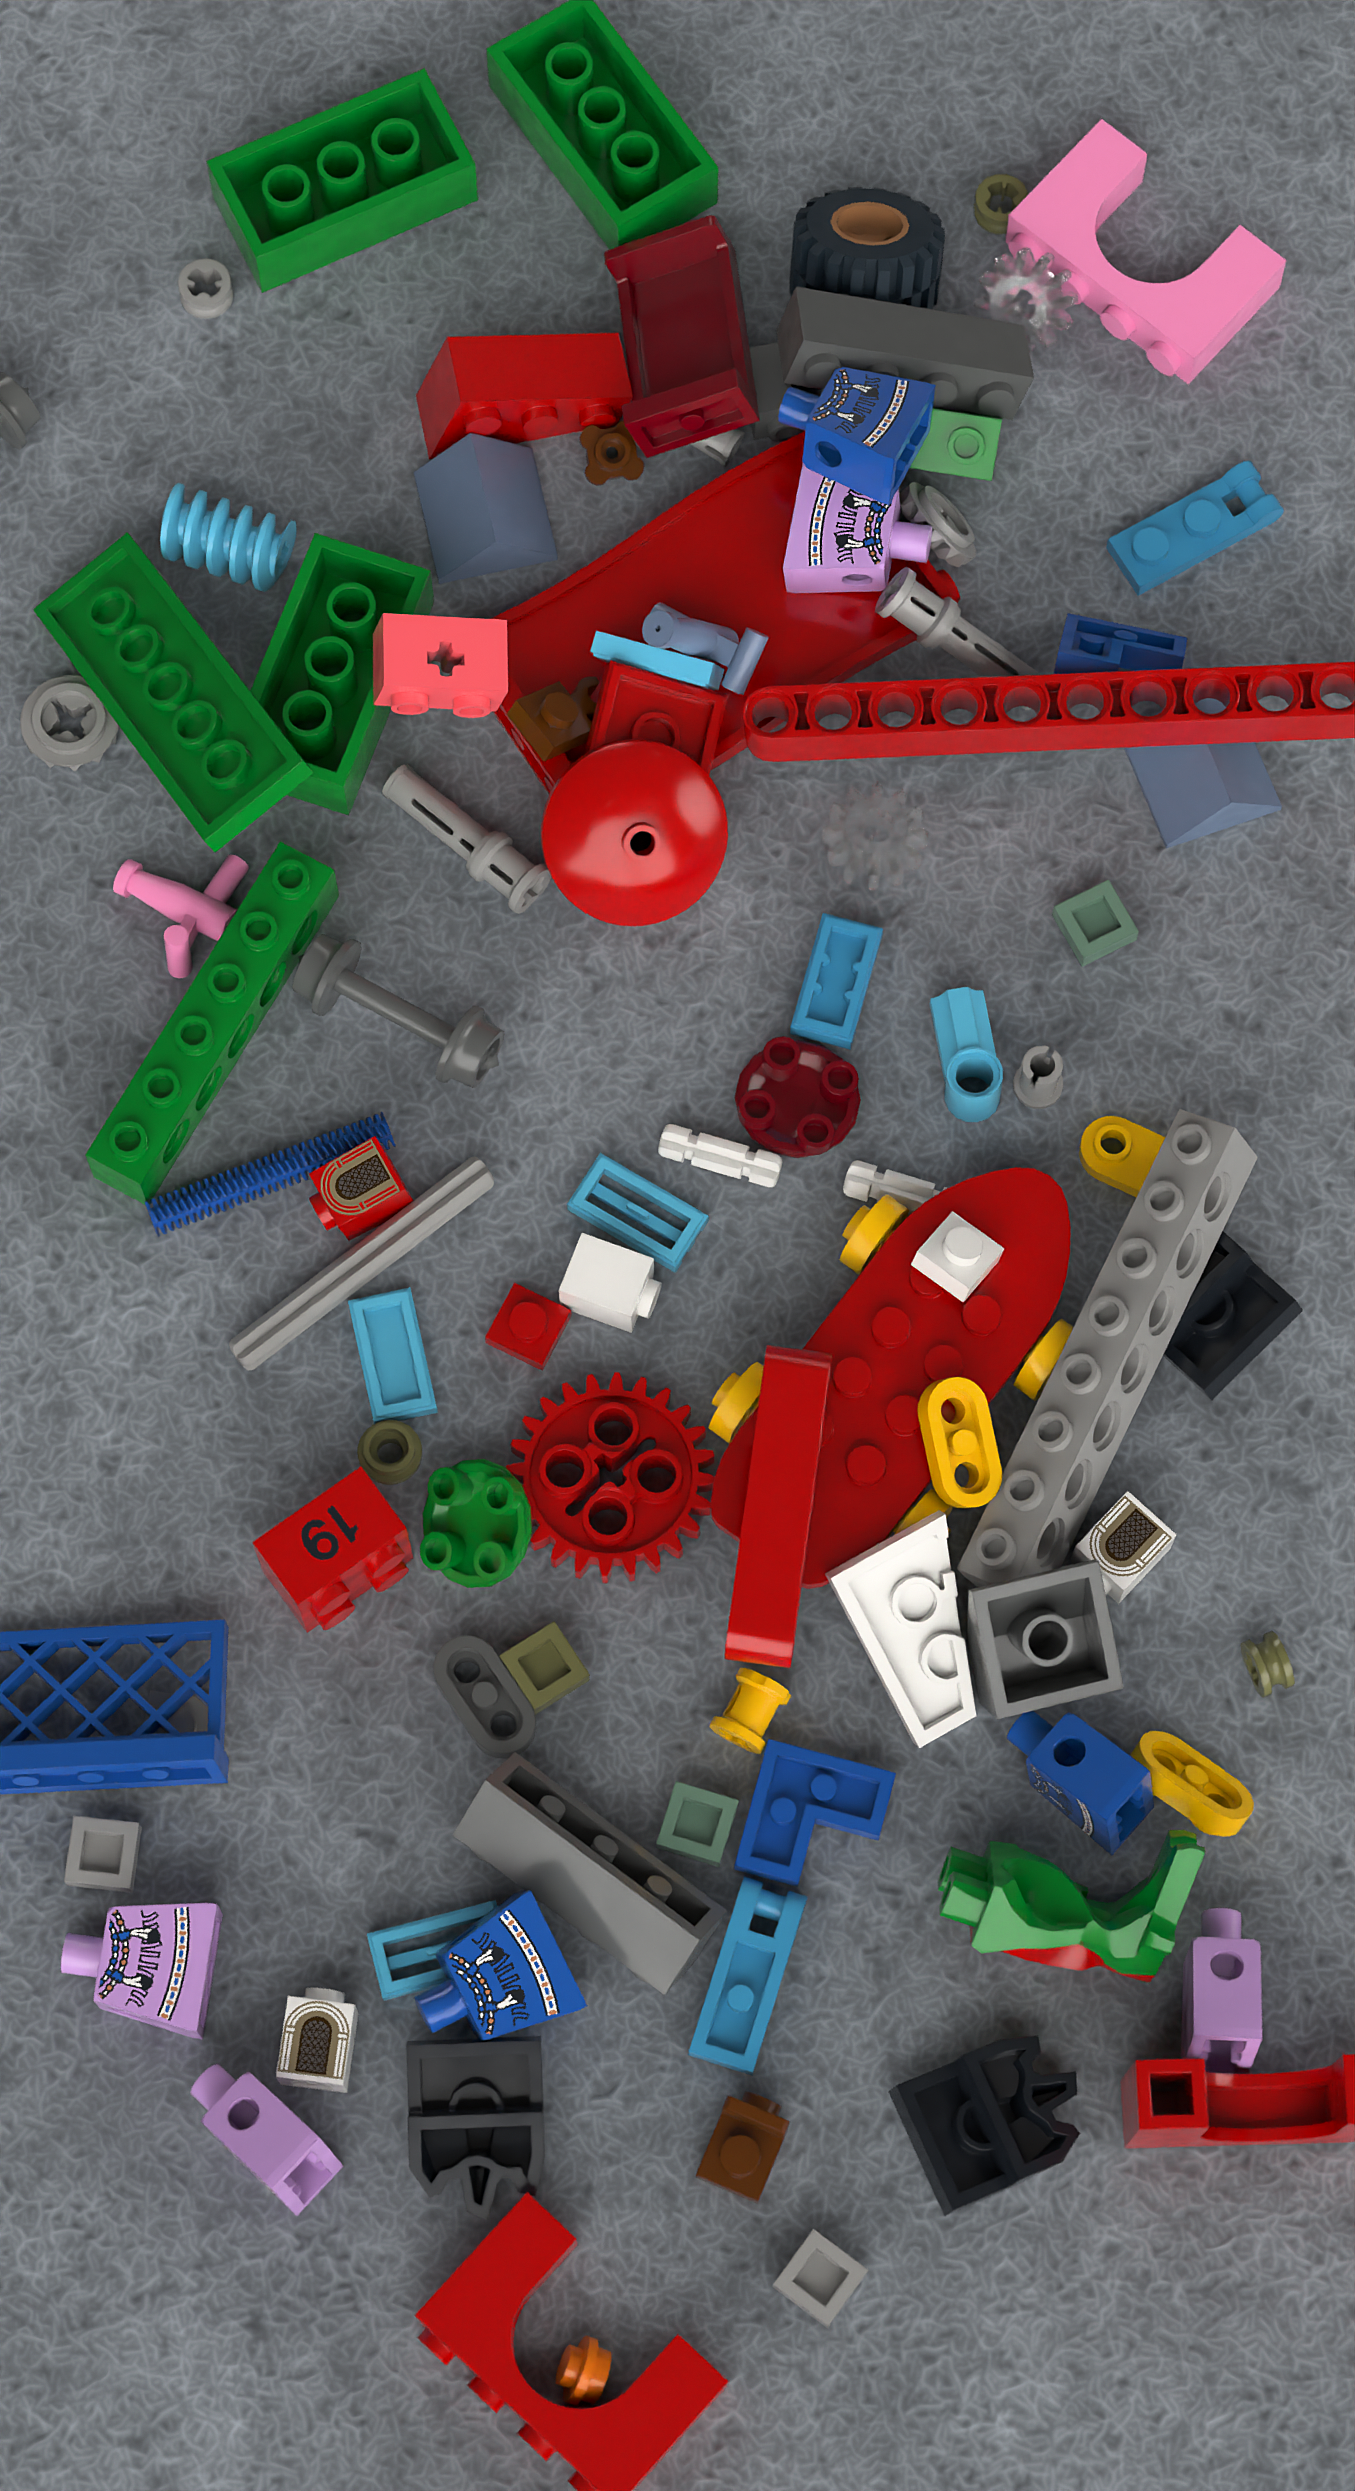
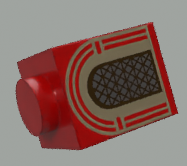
M376 1136L309 1173L318 1190V1193L309 1197V1200L327 1231L338 1226L348 1241L383 1224L414 1201L389 1155Z

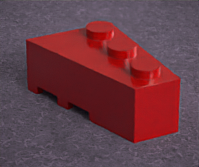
M619 333L446 337L416 394L429 460L434 459L470 433L516 444L581 432L590 425H595L600 429L610 428L616 425L623 414L622 405L630 403L633 398Z

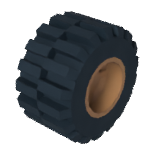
M851 187L848 190L825 192L824 197H814L807 201L806 207L799 209L794 222L789 278L790 295L792 296L795 287L933 310V305H937L939 298L945 241V228L941 227L942 221L937 214L929 212L930 207L923 202L913 201L911 196L900 192H889L887 189Z

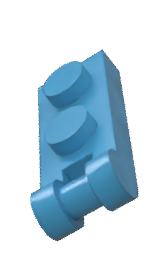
M1248 460L1232 467L1222 478L1112 536L1107 540L1106 549L1139 596L1272 524L1282 516L1284 509L1273 494H1265L1259 485L1261 475L1253 463ZM1238 496L1246 510L1233 516L1225 503Z
M744 1877L688 2055L753 2075L808 1896L788 1891L786 1897L762 1889L764 1882ZM754 1914L778 1922L774 1938L749 1930Z

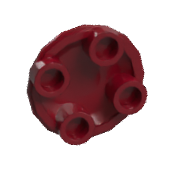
M785 1036L775 1037L767 1042L763 1051L752 1057L739 1075L735 1093L739 1121L752 1140L772 1153L794 1158L821 1155L842 1143L856 1124L861 1101L858 1090L859 1077L857 1070L852 1064L844 1061L822 1045L800 1040L794 1041Z

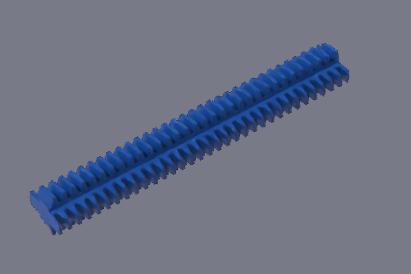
M383 1112L380 1113V1117L378 1114L373 1115V1121L371 1117H367L365 1119L366 1124L363 1120H359L358 1126L355 1122L351 1123V1129L348 1125H345L343 1127L344 1133L341 1128H337L336 1135L334 1131H329V1138L326 1134L321 1135V1140L316 1136L314 1137V1144L311 1139H308L306 1141L307 1147L304 1142L299 1143V1149L297 1145H292V1153L289 1148H285L284 1154L281 1150L277 1151V1158L274 1153H271L269 1155L270 1161L267 1156L262 1157V1163L259 1159H255V1167L252 1162H247L248 1170L244 1164L240 1165V1172L237 1167L232 1168L233 1176L229 1170H226L225 1178L222 1173L217 1174L218 1181L215 1176H210V1183L207 1178L203 1179V1187L197 1181L195 1182L196 1191L193 1185L189 1184L187 1186L188 1192L185 1187L180 1188L181 1196L177 1190H173V1198L169 1192L165 1193L166 1202L163 1196L160 1195L157 1198L159 1205L155 1198L150 1199L151 1207L147 1201H144L157 1236H160L158 1228H160L163 1234H167L166 1225L171 1232L175 1230L174 1223L177 1228H182L181 1219L188 1226L190 1224L188 1216L193 1223H196V1213L200 1220L205 1219L203 1211H205L208 1217L212 1216L211 1208L216 1215L219 1214L218 1205L225 1212L227 1211L225 1202H227L229 1208L233 1209V1199L238 1206L242 1205L240 1197H242L245 1203H249L248 1194L252 1200H256L255 1191L262 1198L264 1197L263 1188L270 1195L272 1193L270 1185L275 1192H278V1182L282 1189H286L285 1180L290 1186L294 1185L292 1177H294L298 1184L301 1183L300 1174L307 1181L309 1179L307 1171L311 1173L315 1168L318 1169L374 1136L377 1137L381 1144L383 1143L386 1150L390 1149L389 1140L396 1147Z

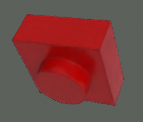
M514 1282L485 1336V1342L543 1371L572 1316L571 1310Z

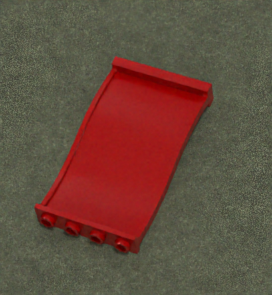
M805 431L730 469L682 499L587 566L525 602L490 618L507 620L508 693L498 710L492 712L548 794H550L555 783L565 770L585 754L587 743L544 762L506 714L517 699L558 681L571 695L580 680L590 676H594L600 681L590 696V699L597 703L607 662L594 657L593 653L590 652L596 631L649 645L644 640L642 626L647 615L650 614L652 608L658 603H663L689 618L731 628L736 632L739 643L746 627L769 637L743 695L721 685L728 667L721 663L705 660L715 663L724 669L719 690L715 691L728 695L711 770L747 748L742 711L749 695L759 688L842 683L861 670L917 640L916 633L891 615L883 618L875 612V606L883 590L874 592L791 593L786 591L783 564L803 465ZM892 558L888 583L901 569L908 567L916 573L915 580L939 598L950 597L957 603L960 601L958 588L944 569L936 571L929 560L927 563ZM671 647L665 649V650H669V651H672V652H676V653L682 654V653L678 652L677 650H675V649H673V648H671ZM767 717L757 724V728L770 732L785 720L780 717Z

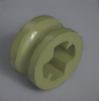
M995 174L983 180L975 193L974 216L978 224L991 233L1006 234L1009 214L1028 195L1024 184L1016 177L1007 174ZM1000 195L1001 201H1004L1005 196L1012 199L1011 211L1002 213L1001 207L998 208L997 212L990 209L991 197Z
M1275 1632L1264 1633L1263 1641L1259 1644H1254L1250 1639L1241 1643L1243 1661L1255 1689L1261 1697L1271 1695L1272 1687L1280 1684L1285 1689L1294 1686L1295 1680L1291 1663L1282 1642Z

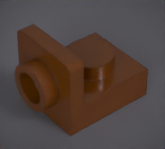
M748 2091L744 2092L741 2100L727 2095L721 2115L696 2173V2178L758 2204L790 2124L788 2120L778 2116L782 2107L765 2097Z

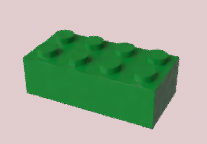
M569 0L486 48L489 87L609 250L627 244L632 240L642 239L682 225L718 204L717 164L594 0Z
M425 68L206 161L213 199L262 293L478 201L476 164Z
M317 533L314 534L250 690L313 771L312 775L289 792L287 796L349 816L391 711V706L374 705L373 633L383 613L429 616L434 604L431 570Z

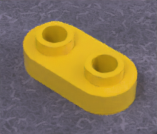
M1105 1116L1096 1119L1085 1129L1079 1146V1158L1084 1169L1092 1177L1137 1197L1165 1137L1122 1117ZM1107 1138H1115L1122 1143L1124 1149L1120 1153L1110 1154L1102 1148L1101 1142Z
M954 1377L933 1382L924 1390L918 1404V1418L933 1487L942 1501L952 1507L972 1508L983 1506L996 1496L1002 1482V1468L987 1399L980 1387L966 1378ZM945 1400L950 1401L955 1408V1417L951 1423L946 1422L941 1414V1406ZM959 1464L964 1465L969 1473V1480L964 1487H961L955 1480V1470Z
M1163 1731L1147 1732L1141 1737L1130 1754L1131 1757L1150 1770L1153 1796H1157L1191 1820L1197 1829L1206 1834L1223 1837L1233 1836L1240 1831L1253 1812V1798L1248 1789L1239 1780L1172 1734Z

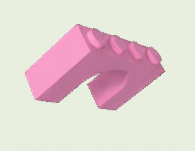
M1101 119L1009 214L1005 243L1008 244L1011 254L1021 265L1029 269L1038 267L1051 277L1057 290L1065 299L1077 305L1083 302L1100 315L1103 326L1110 334L1120 340L1129 338L1145 350L1148 360L1159 372L1167 376L1176 374L1189 384L1280 288L1286 260L1239 225L1196 271L1182 279L1167 283H1147L1132 279L1116 270L1102 254L1096 240V232L1104 221L1142 183L1147 153Z

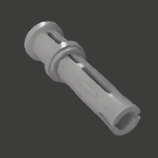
M908 567L901 569L892 578L875 606L877 614L883 618L891 615L916 633V642L923 647H930L932 649L937 646L941 647L980 677L1041 675L1006 650L1001 644L960 616L961 609L956 601L950 597L941 599L915 580L916 573ZM1020 706L1024 710H1031L1029 707Z
M409 764L401 765L390 775L383 787V796L391 799L423 825L431 834L435 835L466 860L469 876L478 882L487 881L508 898V907L518 914L524 912L544 892L551 880L547 866L542 863L535 865L512 846L513 840L508 834L496 830L489 832L459 808L456 803L448 799L417 774Z

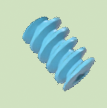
M177 483L172 488L167 499L161 520L160 546L163 558L175 562L183 556L188 567L198 569L206 563L209 574L220 577L229 570V575L233 582L243 585L252 577L255 589L263 592L271 589L283 573L291 556L296 540V521L291 520L280 535L275 533V514L268 512L260 525L256 527L253 526V507L245 505L236 519L230 518L229 499L222 497L213 512L207 510V492L199 490L191 503L187 504L184 503L185 485Z

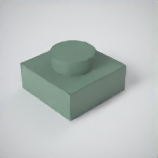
M1109 879L1053 907L1052 916L1081 967L1137 940L1139 931Z
M676 1781L656 1842V1848L720 1867L739 1806V1800Z

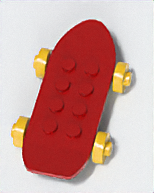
M1022 1167L988 1172L966 1179L943 1190L924 1202L909 1216L908 1208L886 1194L871 1209L863 1205L846 1226L842 1236L848 1242L839 1260L859 1276L803 1347V1350L832 1353L802 1583L803 1588L812 1589L829 1584L830 1582L825 1573L888 1539L892 1532L897 1534L938 1510L945 1513L946 1519L948 1518L953 1507L942 1501L934 1489L929 1490L917 1505L913 1507L914 1503L932 1481L918 1418L920 1397L930 1384L941 1379L966 1378L980 1387L989 1406L1019 1365L1024 1362L1025 1364L1013 1385L1034 1401L1040 1398L1073 1329L1072 1325L1061 1318L1044 1337L1042 1336L1059 1303L1066 1280L1071 1239L1068 1203L1062 1188L1050 1175L1035 1168ZM952 1211L1005 1248L999 1262L964 1302L911 1265L920 1247ZM759 1362L752 1364L741 1377L733 1372L724 1381L712 1400V1404L717 1407V1410L708 1427L729 1443V1446L722 1455L714 1477L710 1502L711 1517L718 1528L737 1542H740L763 1374V1365ZM945 1400L941 1406V1414L948 1423H951L955 1417V1408L950 1401Z

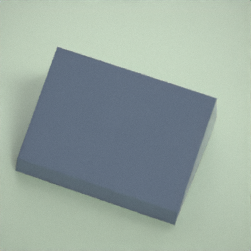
M470 433L414 472L439 584L558 560L532 448Z
M1211 698L1202 699L1195 704L1199 710L1209 714L1219 713L1226 708L1222 702ZM1255 742L1124 748L1166 849L1279 811L1282 808Z

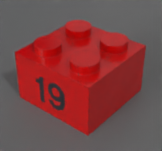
M361 1466L252 1542L263 1573L307 1633L319 1624L323 1630H328L341 1623L355 1610V1605L352 1603L353 1600L372 1587L378 1593L392 1587L408 1573L409 1569L406 1563L413 1559L407 1528Z

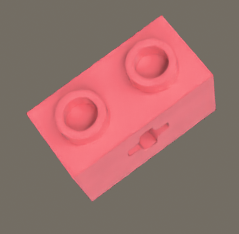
M382 614L373 633L374 705L391 706L393 712L403 715L422 714L427 712L429 708L453 709L454 715L464 718L484 717L489 715L490 711L498 710L508 693L507 620ZM432 661L441 662L442 672L448 673L449 676L440 675L438 665L431 664Z

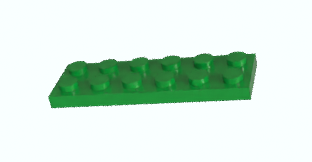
M128 532L33 609L192 826L215 853L313 774L307 763Z

